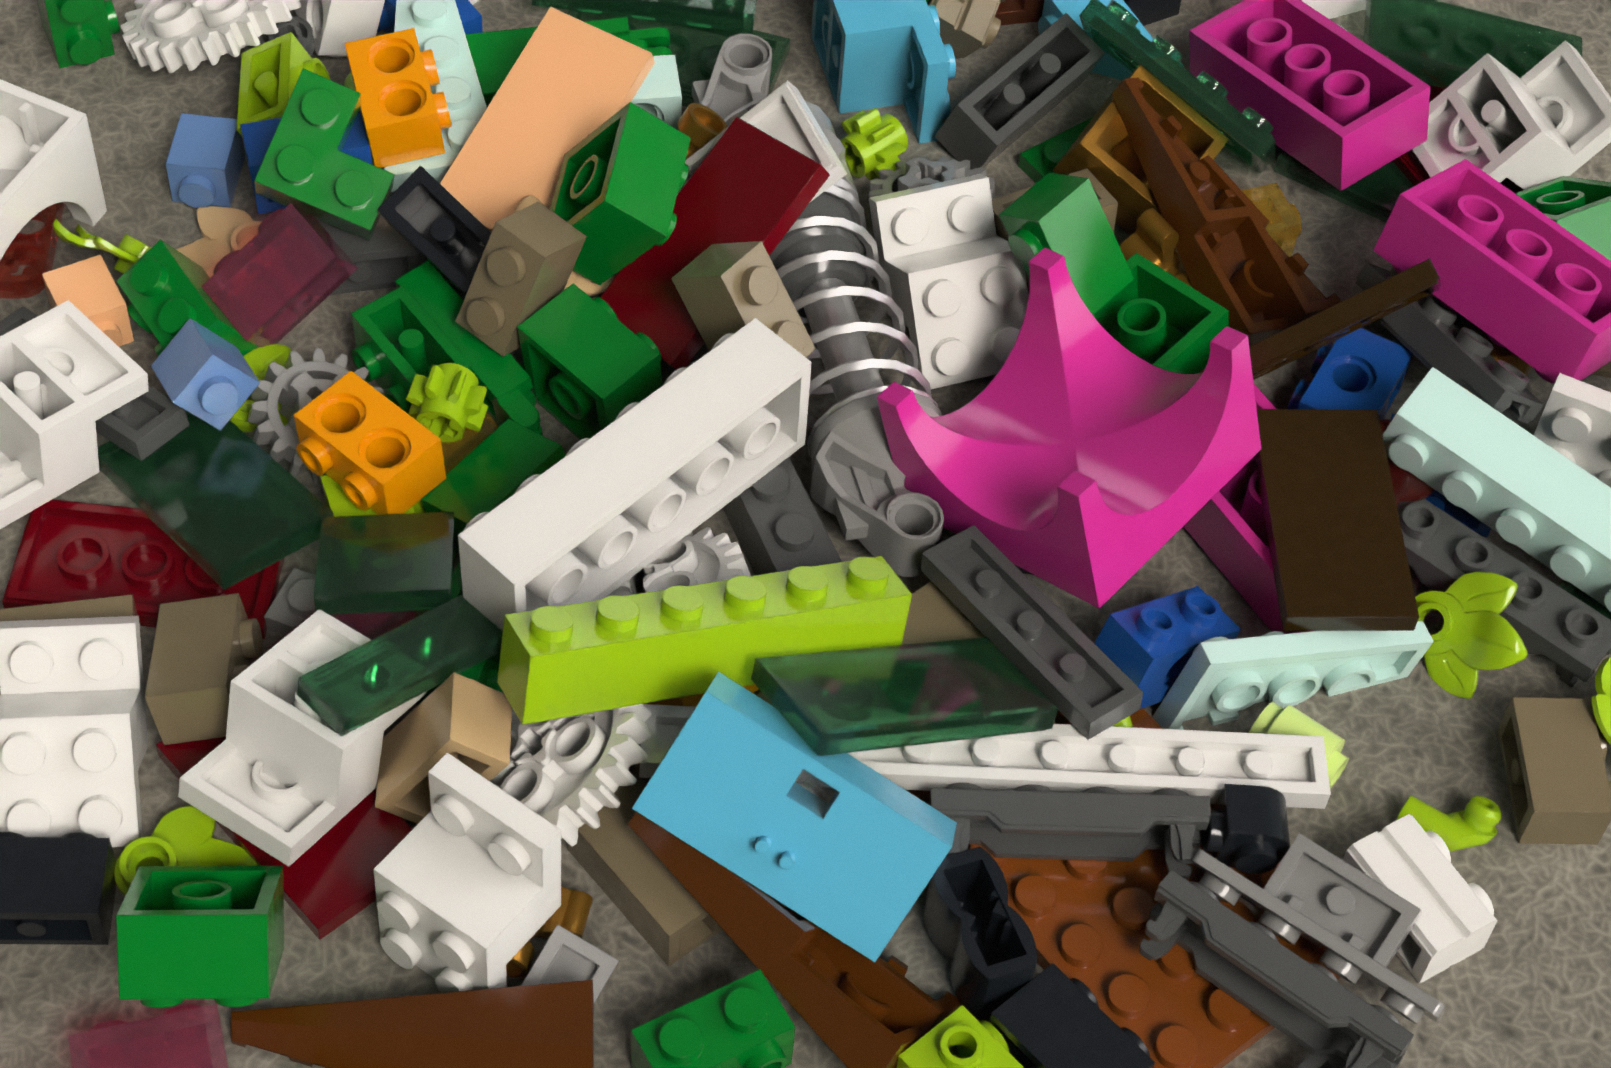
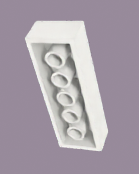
M755 318L736 333H727L714 344L710 352L688 368L681 367L674 371L662 387L640 403L633 402L627 405L618 414L614 422L592 438H584L575 443L563 459L541 475L536 474L527 478L518 487L515 494L490 512H482L476 515L466 525L463 532L458 535L464 615L501 647L505 614L531 611L543 606H563L595 601L607 597L805 445L812 362Z

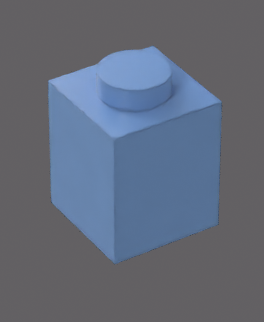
M181 113L166 160L172 202L185 203L195 208L208 206L231 207L245 159L242 136L236 130L237 119Z
M191 318L151 365L174 404L220 431L260 384L235 345Z

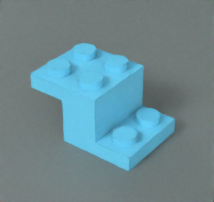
M814 0L811 38L839 114L904 104L918 143L939 141L935 135L943 125V120L947 119L951 112L947 85L948 79L955 77L956 62L952 46L950 44H943L940 37V21L935 5H928L926 0Z

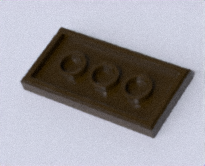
M1429 258L1250 346L1253 380L1438 291L1441 286L1440 278L1431 259Z
M1257 409L1261 450L1254 458L1283 631H1414L1419 614L1378 410Z

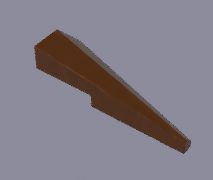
M1139 78L1123 79L1112 92V97L1162 216L1179 235L1176 249L1191 285L1195 290L1229 310V327L1248 335L1250 347L1342 302L1336 293L1326 298L1304 274L1309 265L1298 252L1289 257L1270 237L1266 230L1270 221L1209 155L1200 160L1179 137L1183 126L1172 115L1164 120L1141 94L1145 84Z
M637 811L628 823L754 965L761 969L764 976L847 1068H896L898 1056L962 1006L958 998L948 991H945L935 1000L905 978L908 965L893 955L886 961L878 957L876 962H873Z
M593 980L231 1012V1039L235 1045L242 1047L249 1045L287 1056L293 1062L310 1067L315 1064L325 1068H594Z

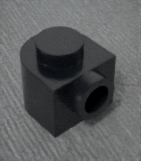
M1225 784L1214 809L1211 810L1208 827L1206 830H1202L1203 850L1212 852L1213 857L1228 867H1236L1244 873L1259 874L1274 869L1290 848L1286 799L1284 795L1276 789L1265 786Z

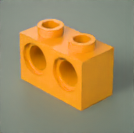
M411 28L344 43L355 91L361 93L360 110L374 165L383 168L445 154L441 129L452 127L444 92L432 94L430 86L440 84L432 49L420 51L415 29Z
M353 371L348 372L293 415L299 440L296 449L303 463L316 475L322 476L325 473L337 482L348 499L357 508L363 511L370 508L389 524L447 479L441 439Z

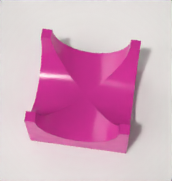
M1044 247L1029 261V298L1024 321L1017 340L1002 368L976 398L952 413L930 417L917 402L913 390L893 382L877 396V401L892 461L906 476L904 487L913 493L927 495L938 502L943 510V527L958 534L975 525L1014 565L1100 609L1261 450L1248 335L1226 326L1210 341V355L1204 372L1180 374L1156 367L1130 352L1102 327L1078 294L1069 275L1064 255Z

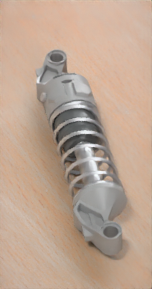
M737 34L725 40L719 51L710 79L692 82L691 94L694 103L705 105L722 117L727 126H730L736 117L740 118L768 96L772 64V48L769 43L753 34ZM805 101L847 172V175L807 205L769 256L803 324H810L813 334L809 336L813 344L816 343L818 348L807 359L822 358L825 371L810 381L809 396L811 393L817 395L834 393L837 401L818 420L809 413L807 415V426L812 427L807 440L808 452L812 462L810 497L823 509L836 515L845 541L858 539L873 557L882 556L897 575L917 577L924 574L921 571L922 552L936 546L940 542L944 515L938 502L931 497L921 493H913L904 487L906 476L892 461L877 401V396L889 385L884 386L879 371L882 368L904 374L900 385L913 390L921 408L930 417L942 416L938 404L932 398L930 383L918 370L919 363L916 346L904 333L903 311L891 298L890 277L878 263L877 243L866 230L864 208L859 203L858 193L845 160L846 149L836 137L828 116L819 106ZM873 277L878 280L880 292L867 288ZM859 296H865L878 302L876 312L868 322H860L853 303ZM886 311L891 315L893 328L878 323ZM870 332H879L891 338L889 347L879 359L873 357L866 336ZM899 346L905 351L906 364L890 359ZM825 381H830V384H823ZM912 382H914L918 389L910 387Z

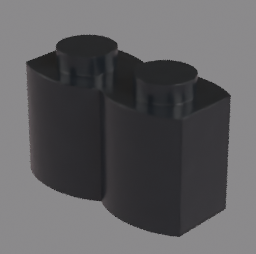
M980 846L948 855L944 858L929 881L923 905L924 924L930 939L936 948L951 960L950 979L953 990L961 1005L977 1020L990 1017L994 1010L1032 980L1037 963L1036 944L1029 927L1022 917L1008 906L1009 895L1004 874L994 858Z

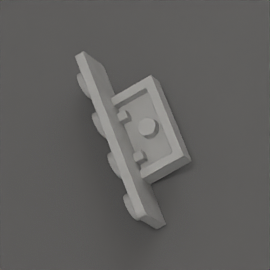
M1300 833L1264 888L1259 887L1201 849H1198L1191 861L1194 862L1195 867L1204 873L1198 883L1209 888L1217 898L1233 907L1240 897L1264 912L1258 923L1269 929L1273 934L1292 945H1295L1301 935L1323 949L1324 953L1318 961L1352 984H1356L1360 976L1363 975L1384 988L1386 992L1380 1001L1396 1013L1415 1024L1419 1023L1423 1015L1437 1023L1446 1011L1443 1003L1387 968L1422 913L1420 908Z

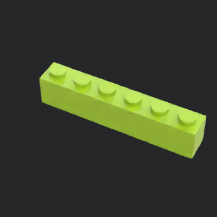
M882 556L858 557L851 561L812 567L799 566L787 571L755 576H735L729 580L691 586L678 585L665 590L627 596H607L601 600L563 606H543L531 611L505 614L497 683L522 725L702 694L705 693L718 671L739 685L748 686L897 660L900 655L912 593Z

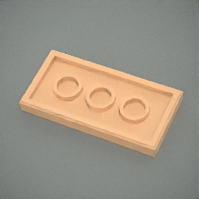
M550 7L440 184L490 232H492L495 222L513 214L521 201L529 195L535 196L550 209L564 155L633 100L655 64L652 53Z

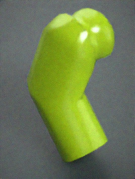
M1411 795L1399 813L1397 820L1408 814L1412 815L1425 832L1431 830L1437 833L1447 845L1449 852L1485 845L1491 841L1497 834L1495 826L1500 822L1502 815L1499 806L1495 802L1482 796L1472 797L1466 804L1465 810L1445 814Z

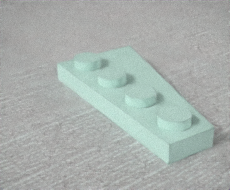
M396 0L394 32L414 28L420 51L432 49L440 84L430 86L432 94L444 92L452 127L441 129L445 154L384 167V170L395 174L391 192L396 191L420 165L440 183L487 109L455 0Z
M1423 621L1417 622L1414 631H1311L1290 634L1273 631L1259 637L1238 639L1214 637L1200 642L1194 649L1192 656L1152 718L1163 729L1184 730L1182 727L1184 721L1208 715L1212 726L1238 720V711L1244 710L1255 703L1269 700L1270 703L1275 702L1282 708H1286L1289 705H1298L1309 699L1320 687H1324L1328 697L1405 678L1409 676L1434 641Z

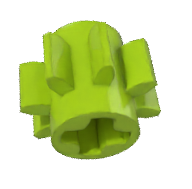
M874 108L867 113L862 110L841 123L843 129L848 134L841 138L840 141L846 149L845 160L851 175L857 178L865 175L871 181L876 177L879 178V171L882 169L897 170L896 162L901 161L898 155L907 150L908 137L904 127L896 117L888 113L880 116L878 109Z
M455 363L433 365L428 378L415 374L406 398L407 401L412 403L408 414L438 436L442 443L462 440L466 428L474 431L481 430L488 406L483 402L487 388L479 386L477 376L470 369Z

